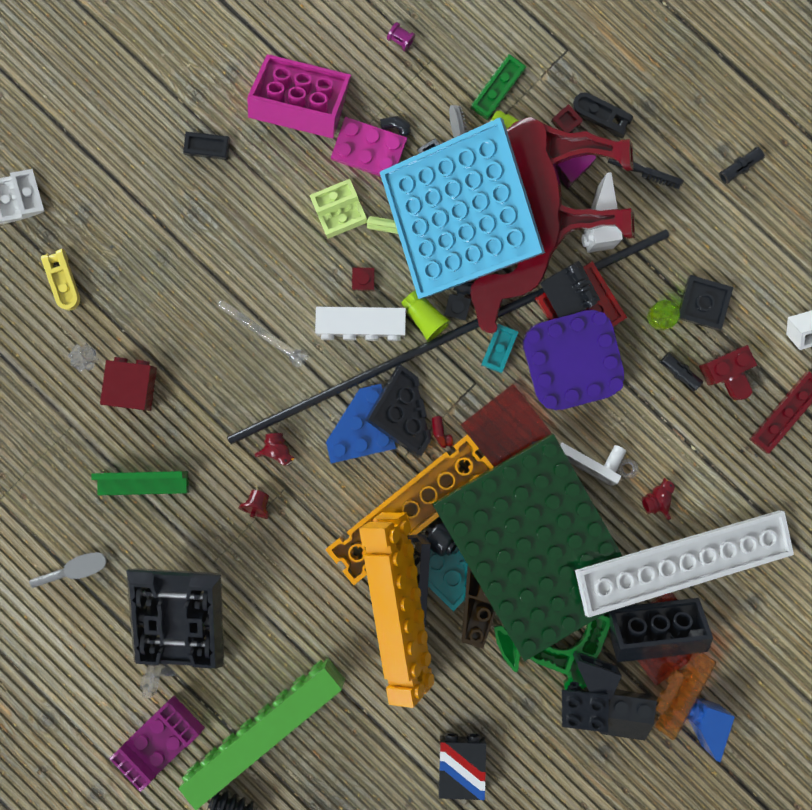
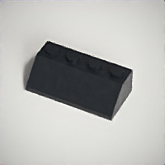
M699 598L629 605L609 611L611 641L617 662L708 652L713 641V636Z

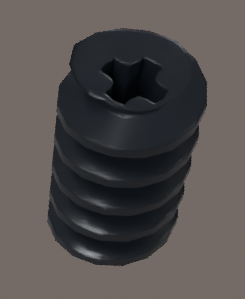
M226 790L222 795H220V791L214 795L207 810H257V808L253 809L254 801H250L245 806V797L237 802V794H234L229 799V790Z

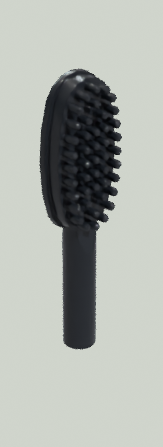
M609 158V164L623 168L619 162ZM633 162V170H630L643 173L642 177L645 179L649 176L648 180H651L653 177L652 182L656 178V183L659 181V184H661L663 181L662 185L666 184V186H669L670 184V188L674 184V189H680V186L684 183V180L643 167Z

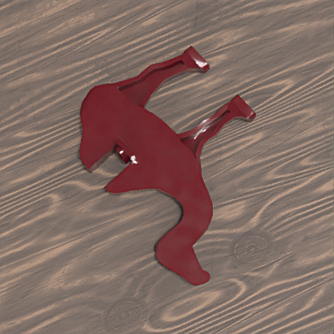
M526 117L517 121L506 129L545 253L519 262L517 268L509 274L485 275L478 278L472 284L471 298L481 330L491 334L497 331L496 321L503 299L523 296L537 288L545 275L553 252L563 239L574 230H592L603 226L617 227L625 238H635V214L632 208L599 211L593 209H572L563 206L561 184L556 171V165L587 155L614 159L626 171L633 170V143L630 139L613 141L598 137L587 131L567 133L552 128L532 117Z

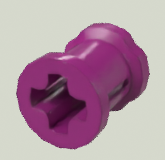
M398 22L391 27L387 35V40L394 41L400 45L404 52L409 49L415 39V33L407 32L400 27Z

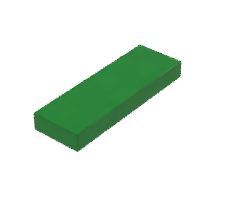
M508 54L474 100L470 109L488 121L527 66Z

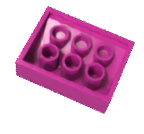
M267 54L247 97L248 118L334 138L351 75Z

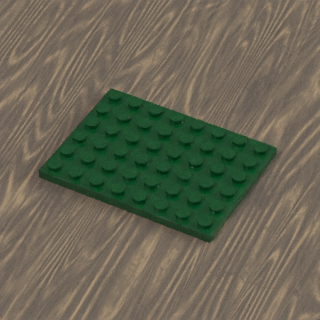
M553 433L432 503L524 662L605 614L602 613L592 617L585 616L575 570L622 557V554Z

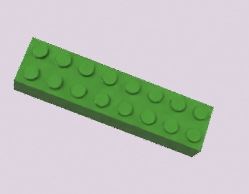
M329 658L324 662L319 660L310 668L311 671L307 676L302 674L293 682L294 685L289 691L286 688L275 697L276 700L271 706L269 703L264 705L258 711L259 714L254 717V720L251 717L240 726L241 728L236 732V735L234 732L230 733L222 741L223 743L218 749L216 746L212 748L200 763L198 761L195 762L187 770V773L181 778L183 782L178 789L195 810L199 809L342 690L345 678Z

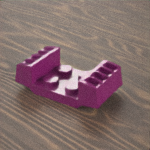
M173 695L109 759L141 792L162 769L199 736L205 727Z

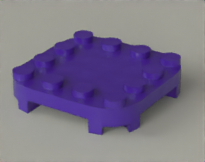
M583 310L538 322L532 325L526 332L523 340V350L533 383L534 393L547 409L564 410L598 401L616 394L623 388L624 369L613 325L605 313L596 310Z

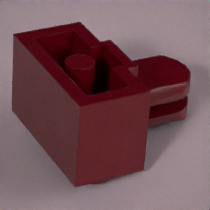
M748 345L699 365L707 385L724 383L733 400L747 399L753 392L744 371L757 366V363Z

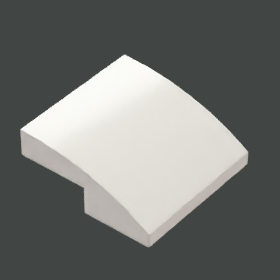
M33 169L12 172L9 177L0 178V224L19 221L44 212Z

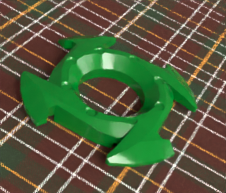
M609 612L587 624L584 635L575 645L562 649L550 646L530 659L537 664L566 674L567 678L563 681L565 690L574 681L579 683L581 689L587 687L573 653L577 651L597 658L610 627ZM502 624L494 626L496 642L500 652L511 669L517 672L520 653Z

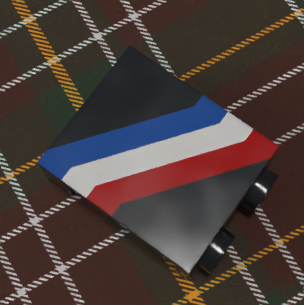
M446 733L445 736H440L439 799L485 800V737H481L479 734H468L467 737L458 736L456 733Z

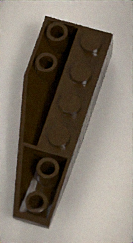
M467 566L461 642L483 649L496 612L471 569Z

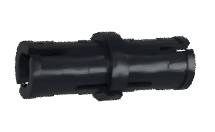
M755 147L745 156L736 158L732 165L719 172L721 180L728 184L740 174H746L750 167L765 158L763 151L759 147Z
M670 352L660 360L659 363L671 371L675 379H680L693 392L702 385L703 380L696 376L687 364L681 363Z

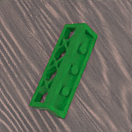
M188 471L91 473V480H97V495L189 493Z

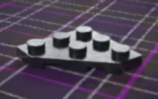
M400 364L395 368L365 421L418 458L422 457L432 437L430 430L427 429L425 406L418 386H420L419 379Z

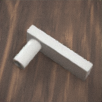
M560 443L571 464L610 486L618 484L621 475L617 474L616 471L627 452L624 448L614 445L603 466L568 445Z

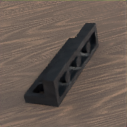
M425 534L407 535L411 542H415L413 556L415 566L417 567V582L421 590L420 601L424 611V626L426 627L431 544Z

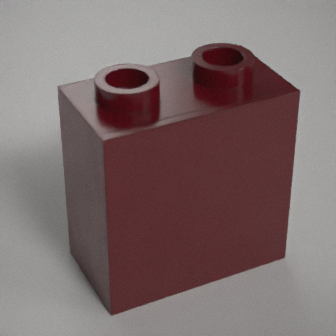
M114 357V361L106 360L100 405L151 411L157 368L151 366L150 361L136 360V364L128 363V359Z

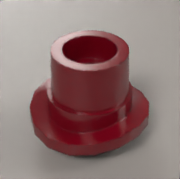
M251 490L248 500L245 503H241L238 509L249 513L252 518L257 516L268 519L269 513L266 510L269 495L259 490Z

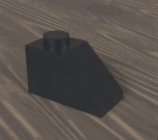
M574 651V659L589 692L609 694V699L611 700L622 677L617 665Z

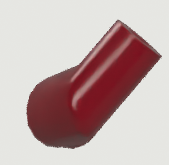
M441 416L432 417L433 435L440 447L453 446V436L444 434L443 418Z

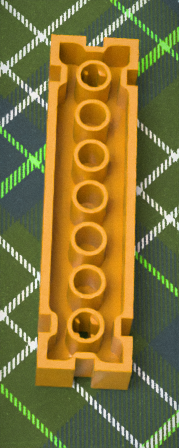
M468 434L453 445L456 451L451 455L444 452L347 531L349 535L347 539L344 540L340 536L325 549L336 564L339 561L343 562L346 567L342 572L353 585L367 575L364 555L367 552L366 547H362L360 527L368 522H374L373 518L382 512L407 513L411 527L408 535H417L439 517L432 503L494 467L485 456L479 458L475 452L479 448ZM461 460L463 462L466 460L469 463L467 465L468 471L465 473L464 470L461 472L458 470ZM355 546L363 549V556L359 557L358 554L356 557L353 555Z
M382 512L373 518L374 522L366 523L359 530L362 547H366L367 552L364 555L384 679H387L389 684L386 687L388 703L394 706L414 708L423 698L424 694L434 685V675L431 668H428L431 662V654L428 651V634L424 626V611L420 601L421 590L418 587L417 567L414 563V546L411 543V539L407 537L411 527L407 513Z

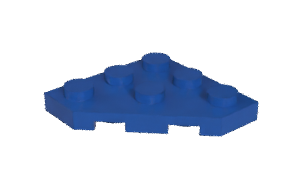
M382 384L360 388L326 441L331 464L396 449L395 441L365 421L383 390Z

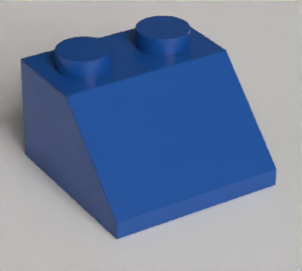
M694 696L687 706V718L701 746L716 761L721 762L735 716L720 704Z

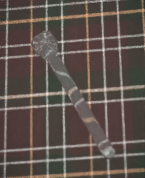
M224 300L218 301L217 305L221 310L289 356L292 365L300 369L307 361L309 354L302 349L300 351L298 349L294 350Z

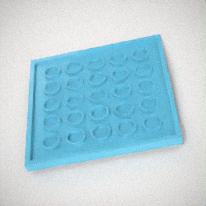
M497 118L380 171L418 299L427 298L545 253L502 118Z

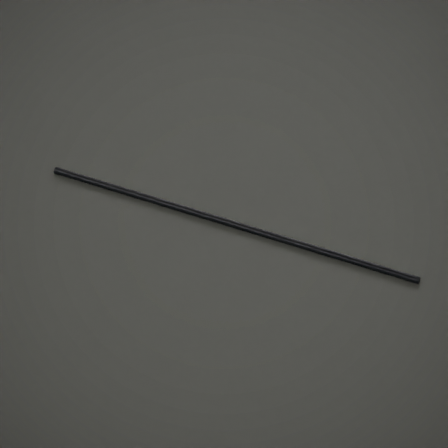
M665 229L594 264L599 271L669 238V233ZM543 288L500 307L497 319L536 301L535 298L544 292ZM478 319L228 436L227 439L230 445L477 329L479 328Z

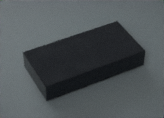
M186 132L183 154L228 160L230 137Z

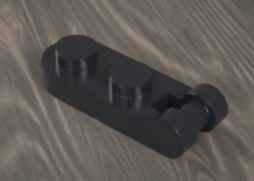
M586 92L578 94L572 104V108L581 118L612 132L618 138H624L627 132L626 127L633 120V116L630 113ZM614 117L619 119L618 124L612 122Z

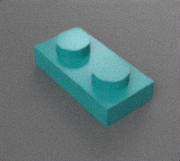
M497 324L498 329L492 336L481 366L502 373L518 331Z

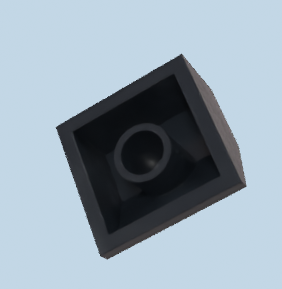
M616 689L612 699H609L608 733L600 732V734L645 741L654 725L657 701L650 694Z

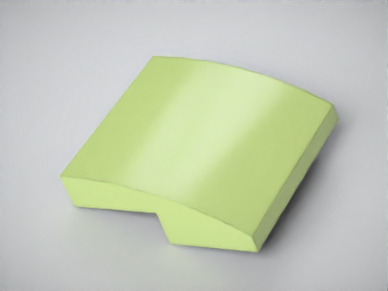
M350 179L310 195L327 239L367 223L366 215Z

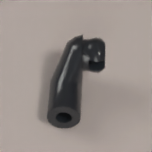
M400 116L380 119L381 129L383 130L396 128L399 129L401 136L411 134L410 122Z

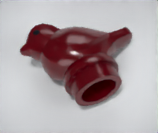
M283 433L265 434V447L254 454L256 458L267 456L278 461L283 466H289L292 460L295 459V457L291 456L289 447L284 444Z
M664 478L659 486L653 488L652 493L642 497V505L647 514L661 512L667 520L671 519L669 509L672 493L675 489L673 482Z

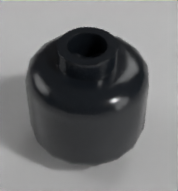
M443 522L435 526L431 524L426 530L425 536L431 544L430 549L437 555L445 556L447 554L450 556L457 548Z

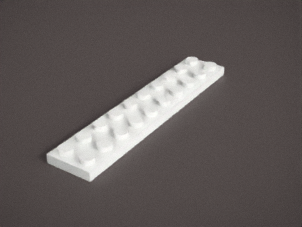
M779 510L577 569L575 573L585 616L592 617L794 555L785 511Z

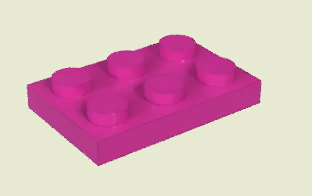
M345 117L331 155V160L381 177L380 171L400 162L407 143V137Z

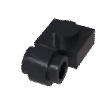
M472 281L454 287L453 290L457 291L458 295H449L444 316L466 321L471 299L465 298L464 295L471 294Z

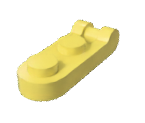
M62 248L56 250L55 254L42 255L41 260L57 305L68 311L76 309L80 304V295L65 250ZM59 262L60 266L54 268V263Z

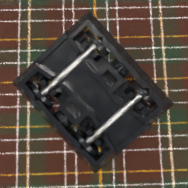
M144 568L127 569L135 664L189 665L197 668L214 669L224 666L221 574Z

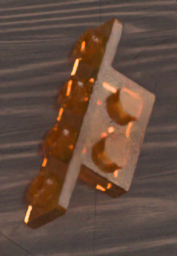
M695 653L685 669L673 671L667 681L669 685L666 691H662L657 699L659 704L656 707V711L661 713L655 724V728L671 740L677 738L716 665L715 660L704 653Z

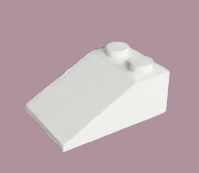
M611 172L606 173L599 183L591 209L599 211L618 209ZM603 226L592 230L584 229L581 239L583 247L587 249V253L614 249L623 237L622 232L617 227Z

